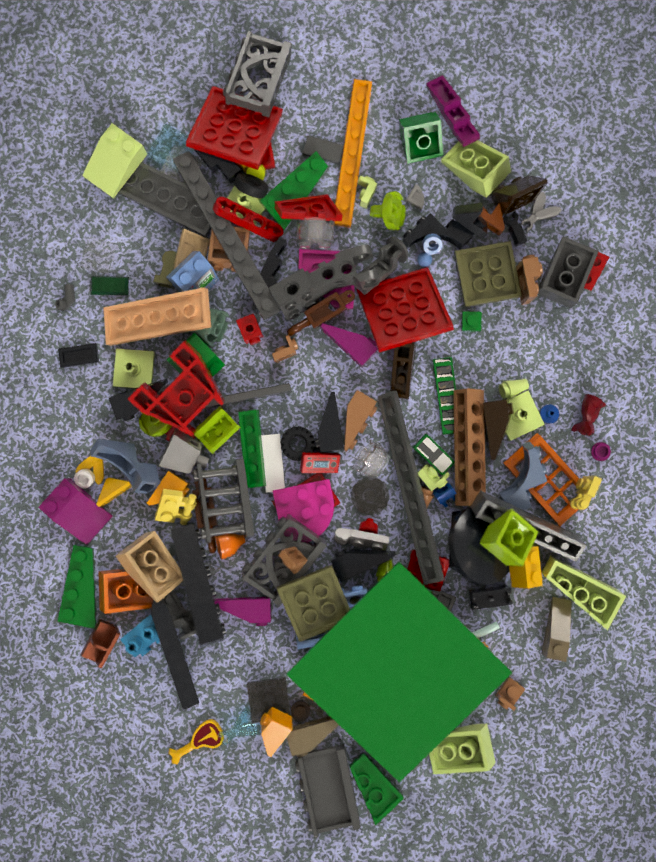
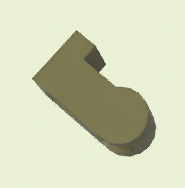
M169 250L163 254L161 274H155L153 280L156 285L175 289L166 276L174 270L176 252Z

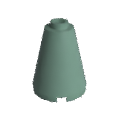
M210 308L211 328L190 332L192 334L195 333L206 345L214 347L216 346L214 343L216 341L220 342L227 330L228 323L225 321L226 317L229 318V315L224 310Z

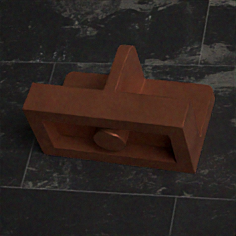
M99 619L81 652V656L95 661L97 667L102 669L120 636L118 627Z

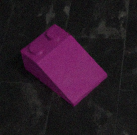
M64 478L38 507L52 521L86 545L91 542L113 517L104 507H98L97 501L76 485L75 481L71 478Z

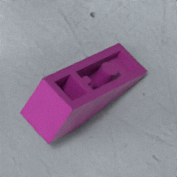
M324 323L320 326V329L361 368L378 350L375 341L370 337L367 339L364 335Z
M267 596L214 599V603H219L221 610L249 623H256V626H266L272 620L271 599Z

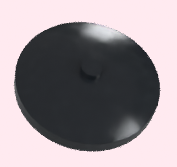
M469 507L455 517L450 527L448 546L452 562L457 571L471 583L477 585L497 583L510 571L509 566H506L480 544L488 526L492 523L476 517L472 508Z

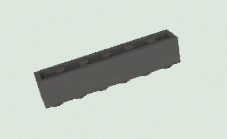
M481 490L471 505L476 517L489 523H493L509 509H513L538 531L534 543L574 561L578 560L587 546L579 535Z

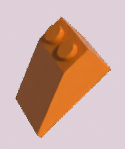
M125 569L98 571L99 608L104 614L151 608L153 599Z

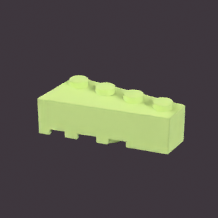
M551 555L542 570V574L608 631L626 598L621 591Z

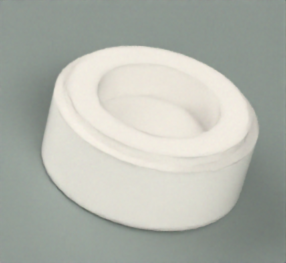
M89 469L79 470L74 476L75 484L82 489L89 488L95 482L94 473Z

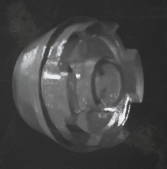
M370 439L366 447L362 445L354 457L357 461L352 466V469L357 471L358 475L377 478L387 468L389 454L379 442Z

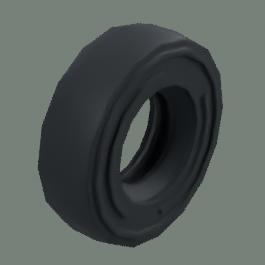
M239 173L234 181V185L239 191L255 198H265L269 188L263 180L246 173Z

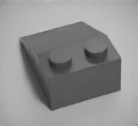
M563 236L543 275L537 295L568 308L575 306L580 299L599 251Z

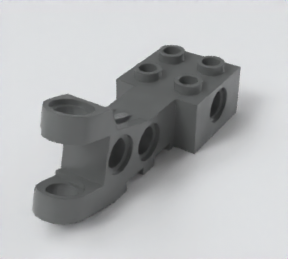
M360 245L340 251L335 254V259L327 264L325 261L318 264L319 268L313 272H304L302 268L269 287L286 320L296 319L302 312L318 304L320 297L336 288L356 284L362 290L377 286L380 283L377 271L369 270L357 274L355 265H358L357 263L368 260L371 257L373 258L370 245ZM351 270L350 273L344 274L345 271ZM329 275L333 276L330 279H325Z

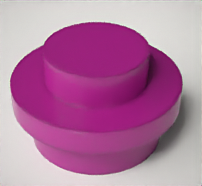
M598 442L592 446L591 455L595 460L605 461L610 457L611 449L606 443Z

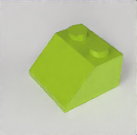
M509 509L488 526L480 544L506 566H523L538 535V531L513 509Z

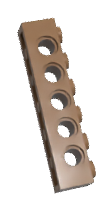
M466 388L454 390L455 491L457 493L455 494V506H471L480 490L486 493L484 390Z

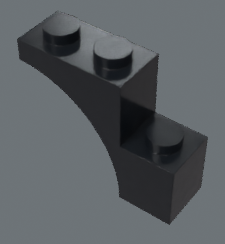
M430 213L427 217L422 216L417 221V226L413 230L410 228L403 235V243L408 249L413 244L422 241L428 234H437L441 240L447 241L461 250L475 234L454 219L444 227Z

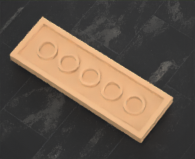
M205 287L103 307L106 345L109 346L211 328L208 289Z

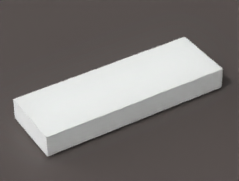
M280 434L261 435L266 493L285 488Z

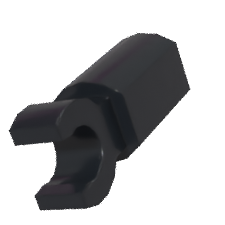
M515 211L512 213L514 220H509L508 216L505 215L503 221L505 225L509 226L508 230L515 246H519L528 240L521 224L518 223L519 216Z

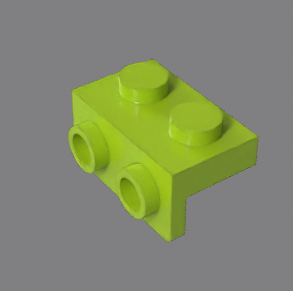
M218 407L196 427L194 436L213 454L241 427L224 409Z

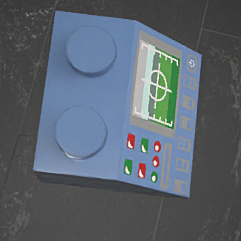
M193 251L166 276L179 292L203 287L209 290L219 281L212 265L199 251Z

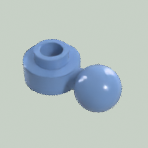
M428 234L423 239L422 244L425 252L420 253L417 258L418 264L422 267H428L432 263L431 254H436L442 249V241L437 234Z

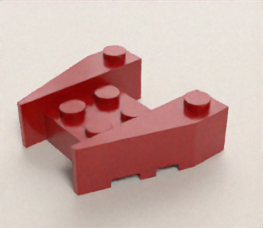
M185 340L170 355L184 371L160 395L144 382L128 400L142 413L192 436L196 429L189 423L213 398L221 406L225 400L200 353Z

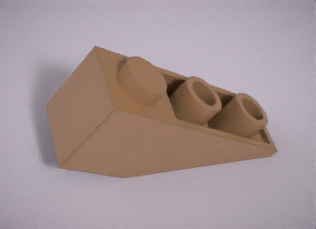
M359 390L356 391L347 406L344 451L346 452L348 449L352 450L358 441L355 439L358 432L363 433L368 425L365 423L367 417H373L377 410L375 406L377 401Z

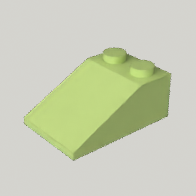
M111 123L99 139L82 176L114 199L147 156V152L141 143Z
M478 140L465 147L458 141L441 159V162L468 187L486 198L511 173L509 156Z
M487 723L455 728L429 754L433 774L490 771L496 763Z

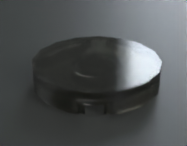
M364 477L358 480L351 491V501L354 507L360 513L366 515H374L381 512L387 506L389 500V491L385 483L375 477Z

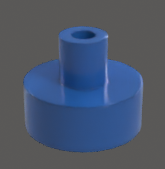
M545 405L539 411L543 422L546 424L554 423L559 418V410L554 405Z

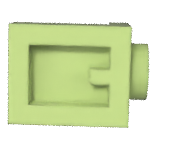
M360 176L358 185L364 187L359 195L361 200L360 206L367 209L377 189V183L371 177Z
M428 463L418 471V476L431 491L436 487L441 489L448 483L446 479L450 476L449 472H446L443 476L439 477L437 471L430 467Z

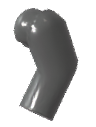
M72 284L64 285L65 296L55 302V307L58 310L66 311L75 302L74 285Z

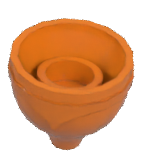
M236 533L215 536L221 560L233 556L245 543L244 535Z

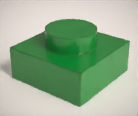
M463 311L461 331L480 332L482 312Z

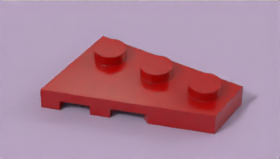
M328 194L275 201V210L281 219L342 222L343 215Z

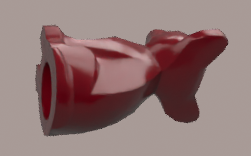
M585 394L581 407L582 421L573 425L571 431H578L586 436L594 434L593 423L598 418L600 409L605 407L606 404L594 395Z

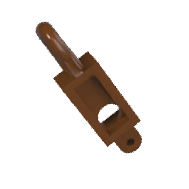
M347 290L340 295L337 292L306 310L304 313L307 318L291 326L287 330V335L293 336L309 325L317 329L323 323L325 324L347 310L346 305L355 299V293L352 290ZM333 300L339 302V309L331 311L328 307L329 303Z
M204 478V490L212 489V487H208L207 480ZM195 481L196 490H192V494L196 495L195 513L198 529L204 527L201 504L198 499V481ZM209 497V501L206 503L207 509L216 508L214 497ZM217 516L208 517L210 529L213 526L219 525ZM211 536V542L208 544L209 552L212 554L216 552L215 536Z

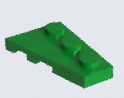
M363 752L349 766L376 826L404 799V795Z

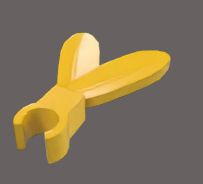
M90 456L77 466L75 472L77 473L81 469L90 470L93 467L95 482L101 484L104 479L103 460Z

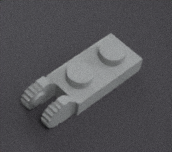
M337 528L334 541L340 545L349 543L358 548L369 547L372 550L386 551L389 544V536L355 529Z

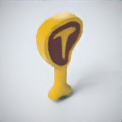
M213 719L204 721L196 728L188 744L177 750L169 749L168 753L172 756V764H178L180 758L193 749L219 747L224 740L223 730L218 722Z

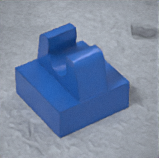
M449 483L441 489L438 487L434 489V497L444 507H448L446 500L452 498L455 502V494L457 493Z

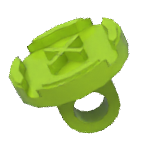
M397 191L386 193L382 205L371 206L369 215L374 218H382L388 230H399V227L403 226L406 217V208L401 202L403 200L402 195Z

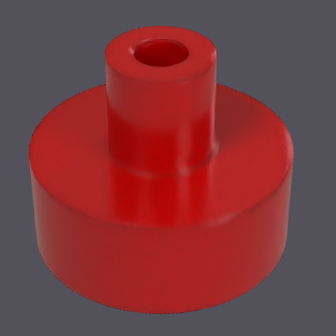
M367 518L366 521L360 523L359 531L378 534L379 527L372 518Z

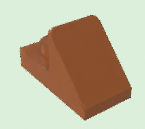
M498 203L492 214H489L487 209L483 207V211L478 217L483 218L487 222L490 231L500 236L505 229L500 203Z

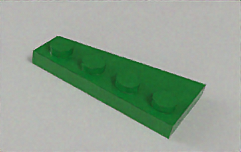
M317 151L266 194L265 198L259 201L283 230L286 229L292 219H281L275 210V201L308 197L328 167Z
M73 545L57 622L95 628L97 621L94 548Z

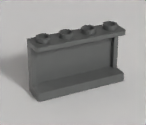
M344 744L310 751L307 755L298 757V760L295 761L297 773L301 772L302 780H299L301 793L305 792L306 799L303 800L305 812H309L310 819L307 820L309 832H313L314 838H318L319 833L350 826L353 827V831L361 829Z

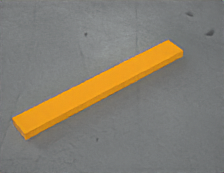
M354 79L335 202L343 217L342 222L333 221L332 225L351 228L372 81Z

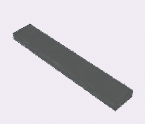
M287 383L223 396L225 400L223 405L292 392L291 385ZM213 398L204 409L221 405Z

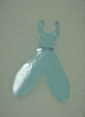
M253 706L243 709L233 728L218 734L219 738L227 735V739L222 741V745H227L236 735L255 736L261 734L260 725H246L253 714Z

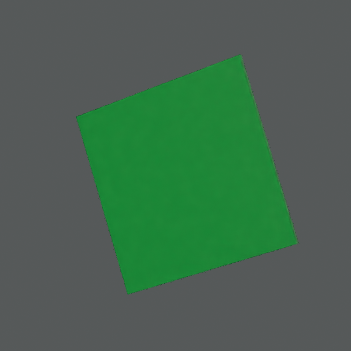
M398 561L286 675L400 783L513 672Z

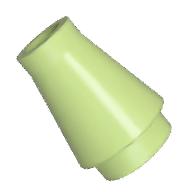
M525 378L503 381L502 384H499V393L503 399H511L524 390L529 389V383Z

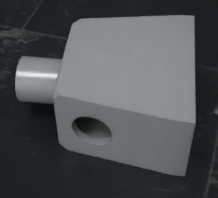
M176 428L161 457L159 466L189 474L194 465L201 464V467L205 469L209 458L200 455L202 448L200 442Z

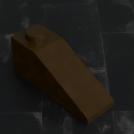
M417 341L394 348L390 392L397 391L399 398L409 399Z
M509 399L483 403L491 460L497 459L511 420V414H514L513 403H509Z

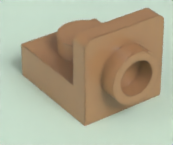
M289 335L285 336L289 347L281 346L275 349V353H272L275 363L297 355L295 350L298 349L294 338L291 339Z
M295 546L283 549L278 555L293 574L298 573L308 561Z
M508 677L495 694L499 699L498 704L506 710L511 708L514 711L516 709L515 703L523 694L525 688L511 677Z

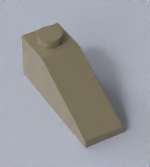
M552 597L541 652L546 658L563 662L567 660L570 645L571 600Z
M330 716L292 726V731L287 736L291 755H297V757L307 755L339 724Z

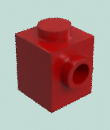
M254 313L236 320L246 344L255 345L261 342L260 338H263Z

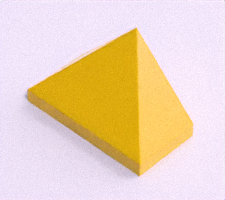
M108 477L96 503L97 506H105L131 488L130 481Z

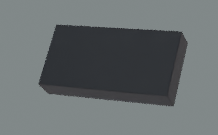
M96 343L58 349L61 368L99 363Z

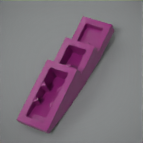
M442 75L426 83L443 118L460 144L465 147L479 140L480 133L470 122V115L461 105V98Z

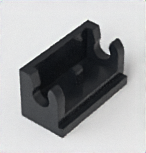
M506 585L469 590L471 609L513 604V601L510 599L511 587Z

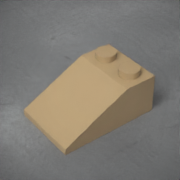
M155 531L144 533L116 555L125 571L155 602H159L183 582L180 567Z

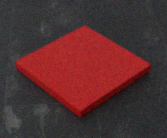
M212 86L186 140V147L259 170L281 119L283 109L273 106L270 117L262 116V113L233 104H226L225 96H223L224 89Z
M428 267L381 281L365 295L356 289L379 353L454 330L452 321Z

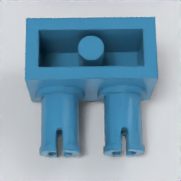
M152 614L120 639L126 646V652L132 654L134 658L139 654L143 657L151 650L150 645L153 642L160 643Z

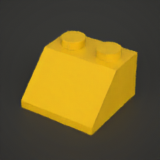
M538 544L532 545L523 566H509L511 587L529 589L543 586Z

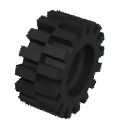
M294 426L286 430L282 435L280 442L281 450L289 459L301 461L302 453H313L315 439L308 429ZM296 436H300L305 440V448L301 451H294L291 448V440Z

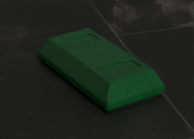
M91 276L90 295L128 296L129 277Z

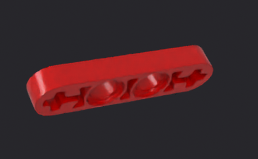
M218 197L213 204V211L218 216L269 241L277 242L278 238L284 233L283 228L278 223L226 197ZM236 212L241 213L244 218H239ZM253 221H257L261 227L256 226Z

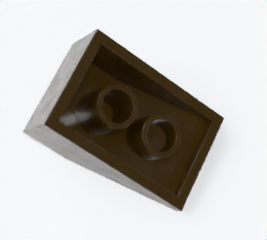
M529 175L524 178L519 176L512 180L511 184L507 186L503 184L494 189L491 199L495 207L500 203L503 217L534 202L547 185L548 180Z

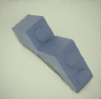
M97 439L91 448V457L105 460L124 473L130 481L134 493L152 494L160 484L156 464L138 462L134 444Z
M530 441L522 444L524 463L520 474L509 487L499 492L501 500L522 510L532 507L529 501L532 497L528 489L547 482L545 474H548L544 463H541L539 460L542 457L537 446L534 447Z

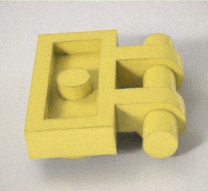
M583 476L576 484L577 491L575 494L577 496L570 500V506L573 509L585 510L589 506L591 498L595 497L602 479L597 476Z
M163 489L155 513V521L174 523L176 518H180V524L187 525L188 521L192 518V510L196 506V495L190 494L189 497H183V491Z

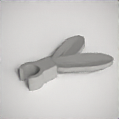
M541 192L535 199L531 216L521 222V226L524 223L529 224L526 232L533 227L537 220L553 218L562 210L556 206L543 209L546 201L544 192Z

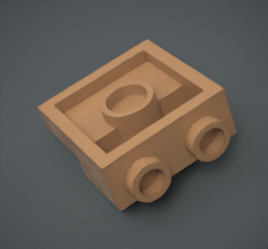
M234 227L249 253L250 231L245 228ZM211 229L207 261L216 271H223V268H231L232 272H236Z
M535 255L523 257L516 266L521 291V305L529 304L539 293V287L535 281L541 277L543 267Z

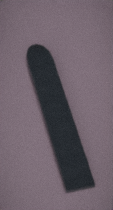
M153 600L151 606L153 622L182 709L184 710L200 702L170 612L161 600L159 602Z

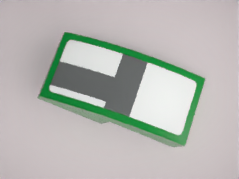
M427 434L413 446L414 450L441 476L455 463Z

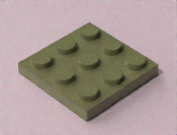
M511 241L454 252L464 308L521 297Z
M332 564L277 587L278 594L299 642L330 630L350 610Z

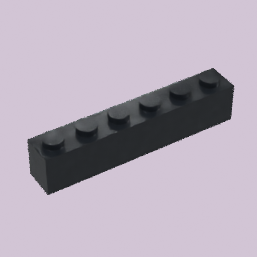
M194 524L172 529L171 533L200 648L224 641L223 635L227 633L224 623L220 624L218 616L221 615L219 603H214L213 597L216 596L214 584H209L208 578L211 577L209 565H204L203 559H206L204 547L200 548L198 541L202 540L200 531L195 529Z

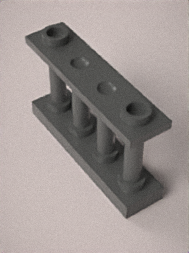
M236 459L234 465L230 468L202 471L201 464H197L196 470H193L194 482L198 481L204 527L200 528L202 540L205 539L206 544H209L211 536L239 532L244 534V539L255 536L244 459ZM228 475L236 477L237 484H234L232 487L204 490V478ZM231 494L239 497V503L235 506L207 509V497ZM234 513L241 515L242 522L239 525L209 528L208 517Z

